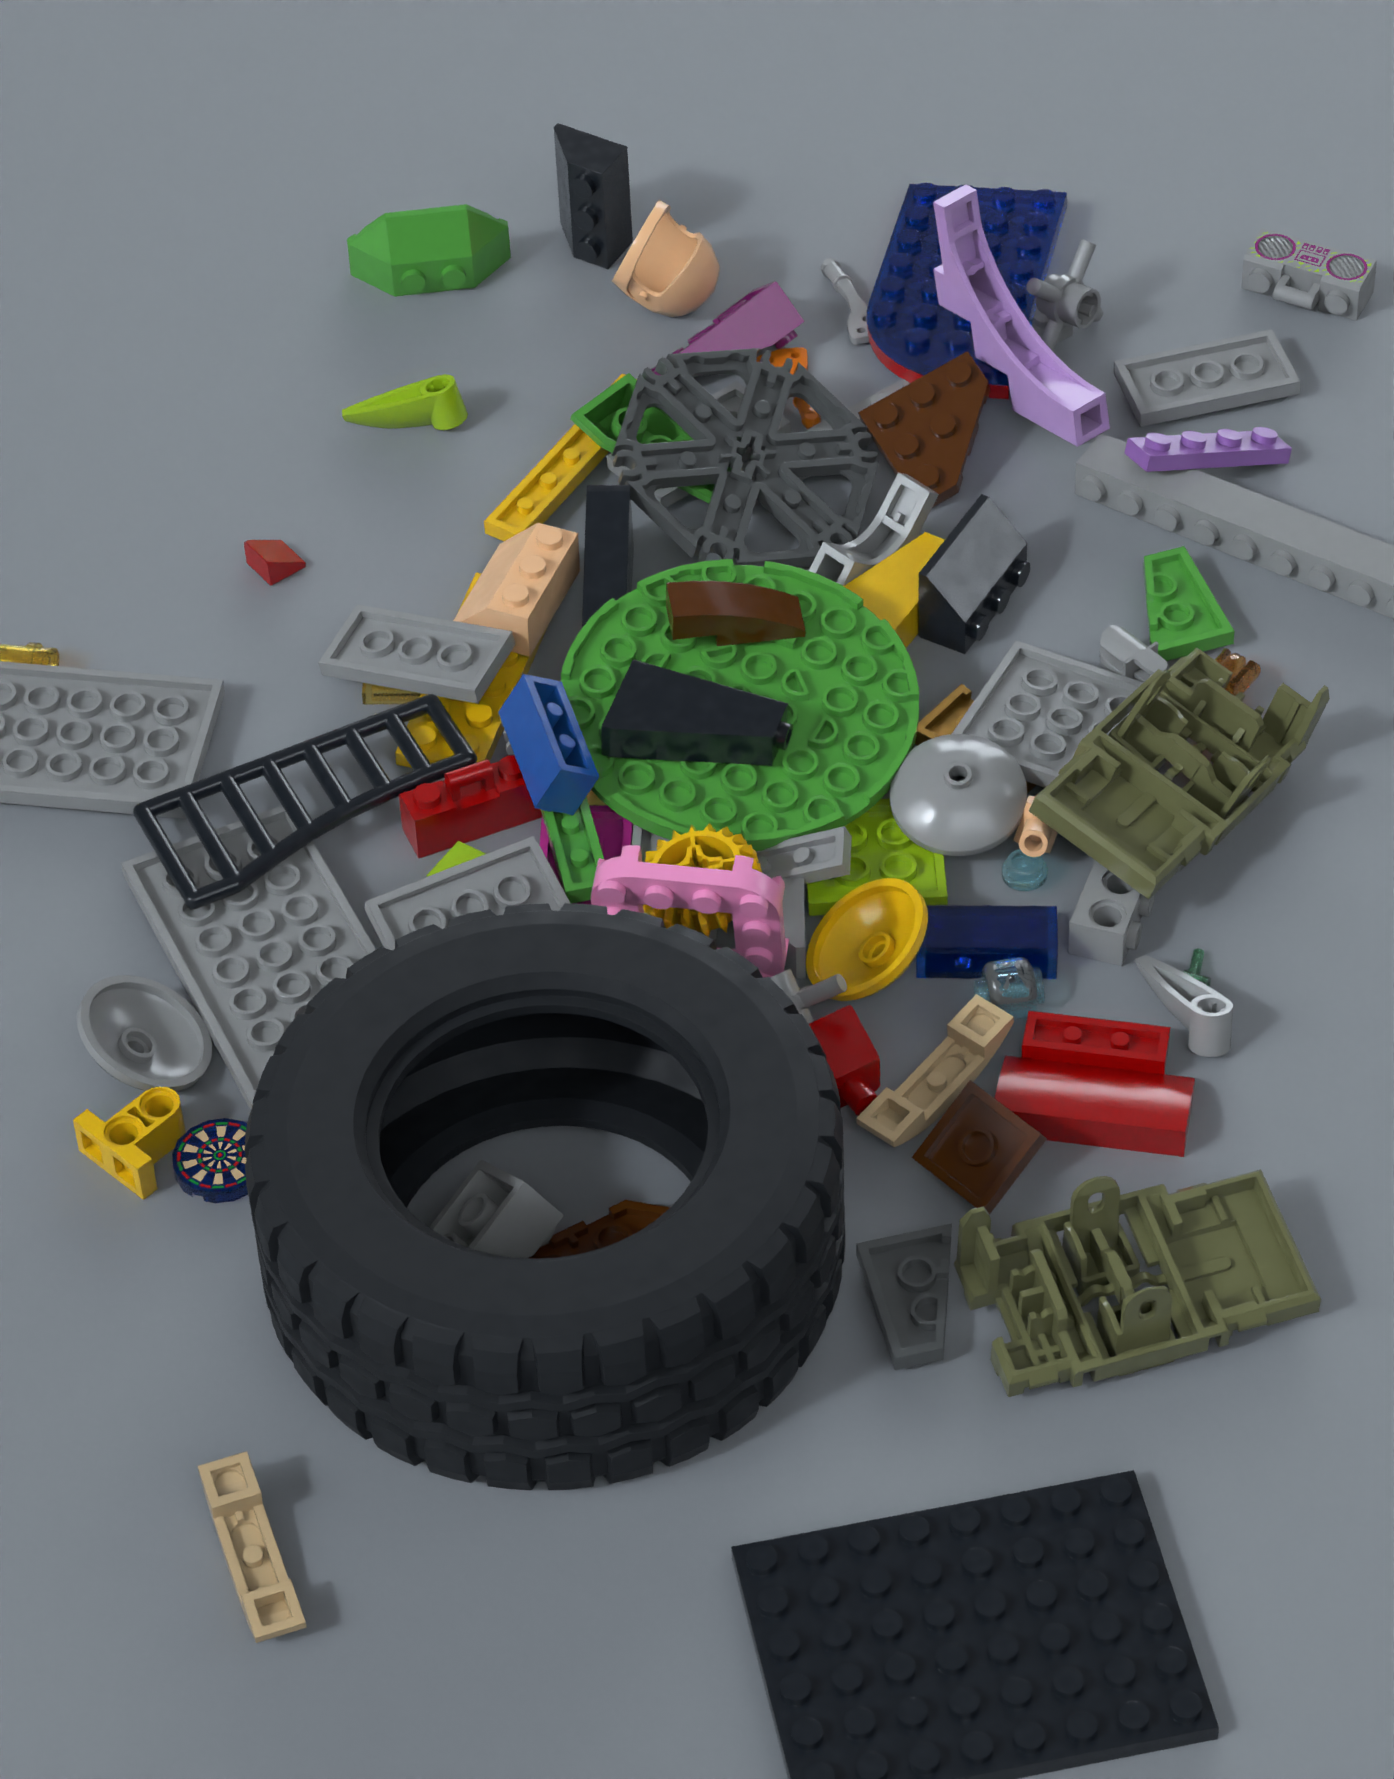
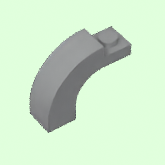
M898 472L883 504L868 528L856 539L846 544L838 545L823 542L809 571L845 586L923 534L924 531L921 529L939 494L908 474Z

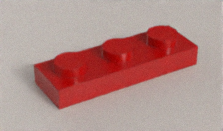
M1028 1011L1022 1042V1058L1164 1075L1170 1041V1027Z

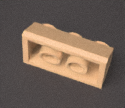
M536 523L500 543L453 621L512 631L515 646L511 652L530 657L580 572L578 533Z

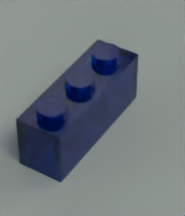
M927 905L928 924L924 941L916 956V978L986 979L985 972L982 970L985 964L990 961L999 960L1011 962V965L1005 967L999 962H993L997 966L995 972L999 973L997 979H1006L1008 973L1014 976L1015 979H1020L1015 967V961L1017 960L1016 958L1024 957L1031 963L1035 979H1057V906Z

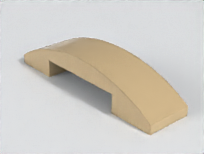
M976 994L947 1024L948 1036L895 1091L886 1087L856 1118L857 1124L893 1147H897L923 1132L948 1110L970 1080L974 1082L983 1071L1014 1024V1016Z
M247 1451L199 1465L198 1472L220 1545L255 1642L259 1643L307 1628L291 1579L288 1578L263 1505L261 1490Z

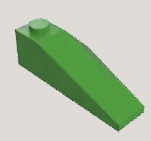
M630 373L575 411L570 418L601 448L613 453L637 381ZM650 407L644 411L636 437L637 441L642 444L694 440L669 415L657 407ZM715 484L682 486L678 488L709 504Z

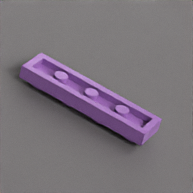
M1255 427L1252 431L1241 432L1231 429H1219L1217 433L1205 434L1196 431H1184L1182 435L1169 436L1160 433H1148L1146 437L1128 438L1125 448V454L1146 472L1289 463L1292 447L1280 439L1276 431L1266 427Z

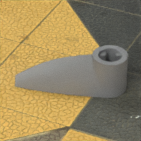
M1147 955L1135 958L1138 969L1151 989L1166 1008L1189 1030V1049L1193 1053L1205 1057L1222 1056L1229 1052L1232 1036V1002L1204 983Z

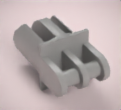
M1117 625L1108 626L1102 632L1099 665L1104 669L1141 682H1145L1158 669L1162 671L1168 670L1167 661L1158 655V642L1146 646L1126 629Z

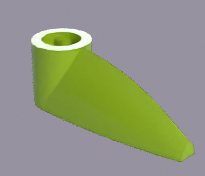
M443 374L396 388L342 409V417L346 422L376 428L394 429L433 425L437 430H448L462 424L467 419L468 412L455 378L451 375Z

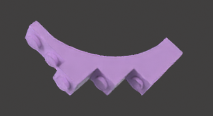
M964 185L934 201L933 205L942 265L933 269L938 303L940 306L970 321L975 357L1008 375L1012 410L1077 447L1110 429L1105 392L1086 382L1055 355L1031 326L1007 288L982 228L977 190Z

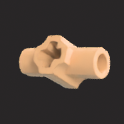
M1037 795L1028 796L1021 822L1013 838V841L1018 843L1020 850L1030 857H1039L1044 853H1051L1058 832L1029 812Z

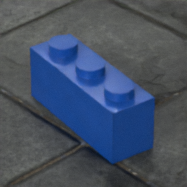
M523 674L498 711L534 807L548 812L554 811L574 815L598 780L599 774L562 681Z

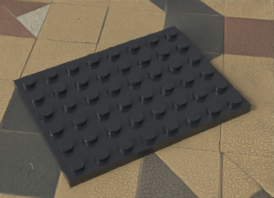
M1134 1470L731 1547L732 1562L788 1779H1018L1218 1739L1219 1726Z

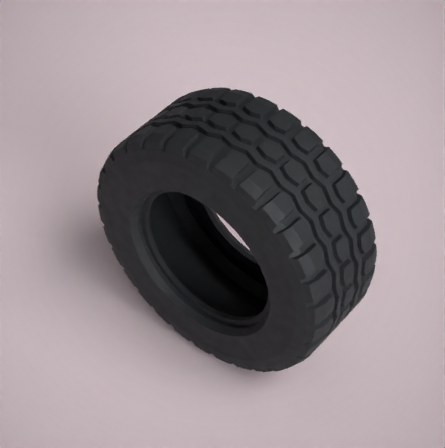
M549 903L508 906L505 908L503 915L497 916L490 909L468 913L449 919V927L444 929L432 924L396 939L394 950L380 947L347 968L346 979L335 977L307 1003L305 1014H298L287 1027L276 1045L273 1056H270L261 1075L245 1133V1174L264 1294L277 1338L286 1355L294 1363V1368L302 1380L325 1406L328 1405V1408L340 1421L365 1440L373 1438L379 1449L413 1466L426 1460L427 1467L432 1473L472 1483L482 1475L486 1476L487 1486L515 1490H532L537 1481H545L548 1490L587 1488L594 1486L595 1478L598 1476H604L612 1484L653 1473V1462L660 1461L668 1467L673 1466L707 1450L710 1442L709 1437L723 1441L754 1419L759 1406L768 1407L793 1380L798 1367L804 1365L826 1326V1321L833 1310L842 1279V1264L845 1257L844 1137L841 1102L837 1083L817 1037L785 992L769 977L763 978L759 969L746 958L728 947L717 949L714 939L680 924H675L666 929L662 918L622 909L616 915H608L606 906L564 903L559 911H552ZM537 1127H586L625 1136L657 1151L679 1168L691 1181L685 1192L671 1208L639 1232L597 1250L558 1258H512L474 1250L453 1242L433 1231L407 1209L412 1198L432 1174L463 1151L503 1134Z

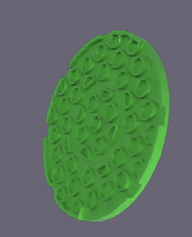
M733 559L702 561L661 571L638 581L636 589L625 594L617 601L611 598L590 617L569 648L561 671L562 684L599 774V778L591 790L601 801L623 818L644 830L669 840L672 839L673 830L681 835L689 832L691 824L697 831H702L710 823L716 829V832L727 826L733 835L742 834L747 844L752 845L755 851H762L790 838L844 827L872 808L890 790V784L907 754L913 749L917 735L919 686L916 671L902 640L886 619L880 620L874 613L863 606V599L839 583L819 574L776 562L765 561L763 567L733 565ZM726 581L752 584L797 596L806 630L805 637L717 646L715 635L673 640L666 608V583ZM634 659L788 703L787 723L793 724V731L787 749H779L772 766L608 757L601 755V726Z

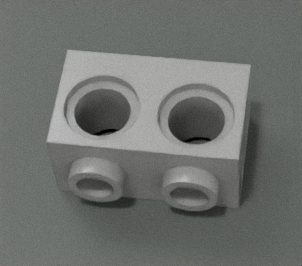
M1095 860L1069 922L1068 954L1123 966L1128 950H1136L1139 945L1142 933V923H1140L1142 916H1150L1155 894L1150 899H1147Z

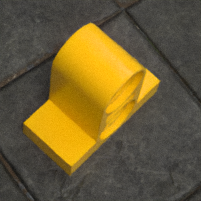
M161 1086L150 1088L143 1092L106 1122L88 1109L73 1119L79 1151L143 1200L158 1189L153 1165L183 1141L186 1134L179 1095L175 1090Z

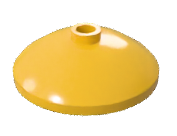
M882 878L865 883L842 897L819 922L809 942L806 954V971L811 983L814 985L836 974H841L846 981L847 990L830 998L837 1001H852L865 998L891 985L911 965L924 941L928 924V910L923 896L910 883L904 880Z

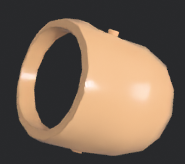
M658 200L628 250L612 282L629 298L651 312L668 317L683 316L696 311L714 293L719 278L720 266L712 245L700 232L690 233L687 231L686 226L675 222L670 215L671 206Z

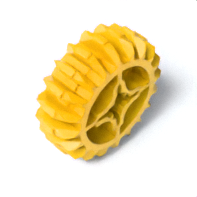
M709 823L704 830L697 831L691 824L688 833L680 835L673 830L670 841L658 839L657 851H646L645 862L730 871H733L735 855L753 858L752 869L762 872L757 853L752 848V845L747 844L742 834L733 835L727 826L716 832V829ZM643 905L645 913L663 919L666 929L675 924H680L702 932L708 937L711 930L717 928L727 933L728 923L733 921L732 913L716 912L705 914L693 909L673 907L656 909L649 905Z

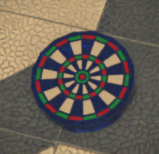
M228 1118L207 1120L190 1128L178 1139L172 1153L175 1180L183 1192L192 1197V1193L197 1196H203L204 1201L211 1203L235 1201L248 1195L245 1174L246 1122Z

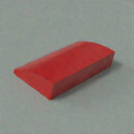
M1005 1055L997 1083L995 1099L1045 1136L1047 1141L1184 1157L1196 1078Z

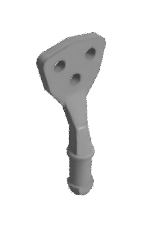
M833 258L825 259L821 264V271L832 282L834 290L844 297L850 309L847 330L851 343L858 345L869 342L867 331L868 306L856 293L851 277L844 273L840 268L839 262ZM872 308L868 322V329L872 339L877 341L899 330L898 320L883 310Z

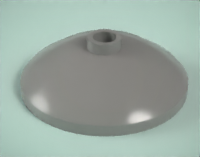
M969 734L943 735L919 744L907 754L890 784L891 811L902 832L920 847L947 856L975 855L990 850L1004 842L1020 824L1027 801L1025 776L1015 758L995 742ZM954 776L965 777L962 781H954L951 778Z
M132 975L107 977L92 985L79 1004L77 1027L83 1044L103 1070L126 1085L144 1091L161 1086L171 1088L177 1092L194 1085L203 1076L210 1064L212 1040L202 1017L186 999L159 982Z

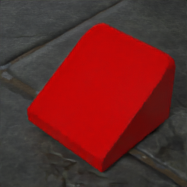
M247 540L244 542L246 563L270 586L306 567L305 561L282 540Z

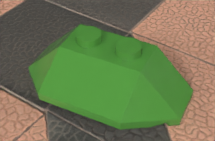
M467 204L384 213L366 225L358 234H353L347 238L351 276L394 297L475 288L511 258L508 221L501 218L496 219L490 214Z

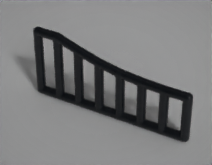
M428 694L138 803L133 809V815L185 904L191 909H198L241 892L292 854L346 821L397 798L399 794L413 790L420 784L432 783L445 778L444 774L477 763V755L440 699L434 694ZM428 714L455 755L430 763L404 722ZM387 729L414 771L390 780L363 738ZM347 745L372 784L373 789L351 799L322 753ZM304 760L335 807L313 820L281 770ZM264 776L297 830L275 844L241 789L240 784ZM222 791L259 851L260 856L239 870L198 800ZM180 807L223 879L198 888L156 816Z

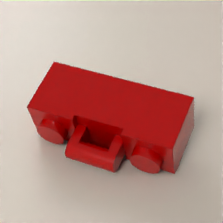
M515 755L505 756L500 761L492 764L486 759L444 774L445 780L423 783L413 790L399 794L402 829L419 859L450 849L457 841L468 843L542 818L541 809H537L533 805Z

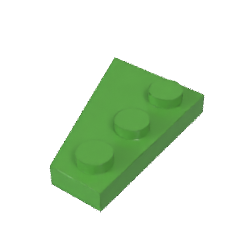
M1185 546L1144 556L1143 572L1150 645L1158 642V655L1169 661L1188 656L1195 648L1204 652L1234 644V629Z

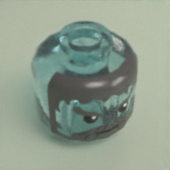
M1024 957L990 961L983 967L981 979L973 981L974 996L976 994L1014 1016V1020L1027 1018L1028 1011H1037L1038 1004H1044L1045 1001L1044 984L1040 968L1032 967L1031 963Z

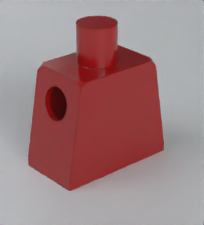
M849 1004L809 1023V1026L817 1037L826 1055V1061L833 1072L838 1087L841 1108L848 1105L856 1116H859L877 1097L875 1091L880 1087V1058L854 1008Z

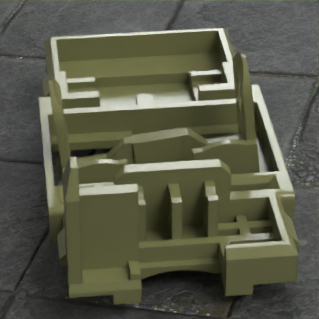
M1195 648L1188 656L1181 657L1168 670L1162 671L1158 669L1090 731L1080 741L1073 758L1059 770V775L1034 798L1029 812L1140 894L1150 899L1176 874L1181 865H1188L1199 853L1207 855L1214 845L1219 844L1274 790L1277 783H1281L1285 779L1292 765L1291 763L1305 750L1330 699L1329 689L1324 685L1318 691L1313 701L1310 702L1282 683L1278 687L1262 720L1261 715L1264 708L1259 705L1253 710L1242 702L1245 697L1243 693L1239 692L1234 696L1226 690L1233 673L1202 650ZM1190 737L1198 744L1192 746L1186 740ZM1205 750L1213 754L1210 761L1202 754ZM1169 761L1173 767H1170L1162 775L1157 770ZM1180 772L1190 779L1182 789L1171 781ZM1252 790L1254 793L1250 797H1248L1249 793Z
M1261 1169L1208 1184L1201 1183L1186 1187L1171 1194H1168L1164 1184H1159L1120 1195L1119 1186L1112 1177H1094L1086 1180L1074 1190L1071 1196L1070 1209L1015 1223L1012 1225L1011 1237L1004 1239H995L993 1233H990L991 1218L984 1206L969 1210L959 1220L957 1258L954 1261V1266L964 1288V1296L969 1309L974 1310L995 1304L1012 1341L1004 1343L1002 1336L996 1338L992 1342L990 1358L997 1376H1000L1008 1397L1023 1394L1024 1388L1029 1387L1031 1390L1058 1381L1059 1383L1070 1381L1072 1387L1081 1386L1083 1374L1086 1372L1090 1373L1092 1380L1095 1382L1117 1375L1123 1376L1173 1362L1178 1358L1207 1351L1210 1338H1215L1218 1347L1226 1346L1229 1344V1338L1234 1330L1241 1332L1263 1325H1273L1319 1312L1321 1298ZM1102 1193V1200L1089 1203V1198L1093 1194ZM1119 1215H1125L1147 1267L1159 1265L1162 1274L1152 1275L1145 1271L1140 1272V1263L1119 1223ZM1064 1230V1237L1061 1244L1056 1232ZM1147 1282L1153 1285V1287L1134 1292V1289L1142 1283ZM1075 1287H1076L1077 1292H1078V1294H1079L1078 1297H1076V1294H1075V1292H1074V1290H1073V1288H1075ZM1115 1294L1120 1305L1111 1307L1106 1296ZM1099 1297L1096 1326L1091 1312L1083 1313L1081 1307L1088 1304L1093 1298ZM1171 1322H1172V1324H1173V1327H1174V1329H1175V1331H1176L1177 1336H1178L1179 1339H1176V1338H1175V1336H1174V1334H1173V1332H1172V1330H1171V1328H1170V1323H1171Z

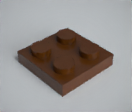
M970 1080L911 1158L974 1207L984 1206L990 1215L1047 1138Z

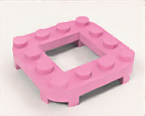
M638 845L623 846L621 856L608 860L599 858L591 892V905L606 906L608 915H616L622 909L644 913L643 905H649L656 909H666L669 907L693 909L705 914L716 912L732 913L736 948L732 950L754 964L759 969L763 978L771 977L784 971L789 939L785 938L782 904L785 883L781 876L770 878L764 873L752 869L753 858L735 855L733 871L643 862L641 846Z

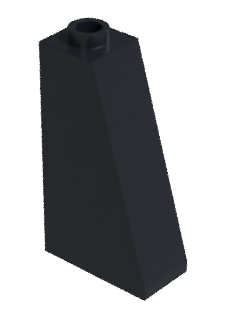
M587 485L582 627L611 598L617 601L632 591L634 541L630 485Z
M633 659L601 726V755L618 758L772 766L778 750L787 749L793 731V724L787 723L788 703Z

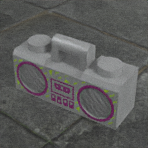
M1261 228L1243 259L1241 289L1270 296L1274 300L1310 310L1318 306L1320 311L1357 321L1374 292L1377 260Z

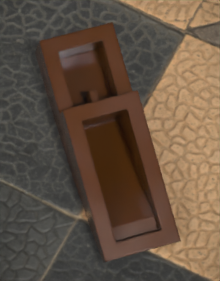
M726 581L666 583V608L673 640L715 635L717 646L805 637L806 630L797 596L752 584Z

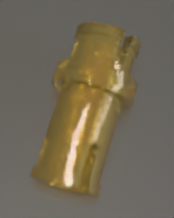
M29 642L26 646L0 643V661L59 666V652L57 648H43L41 643Z

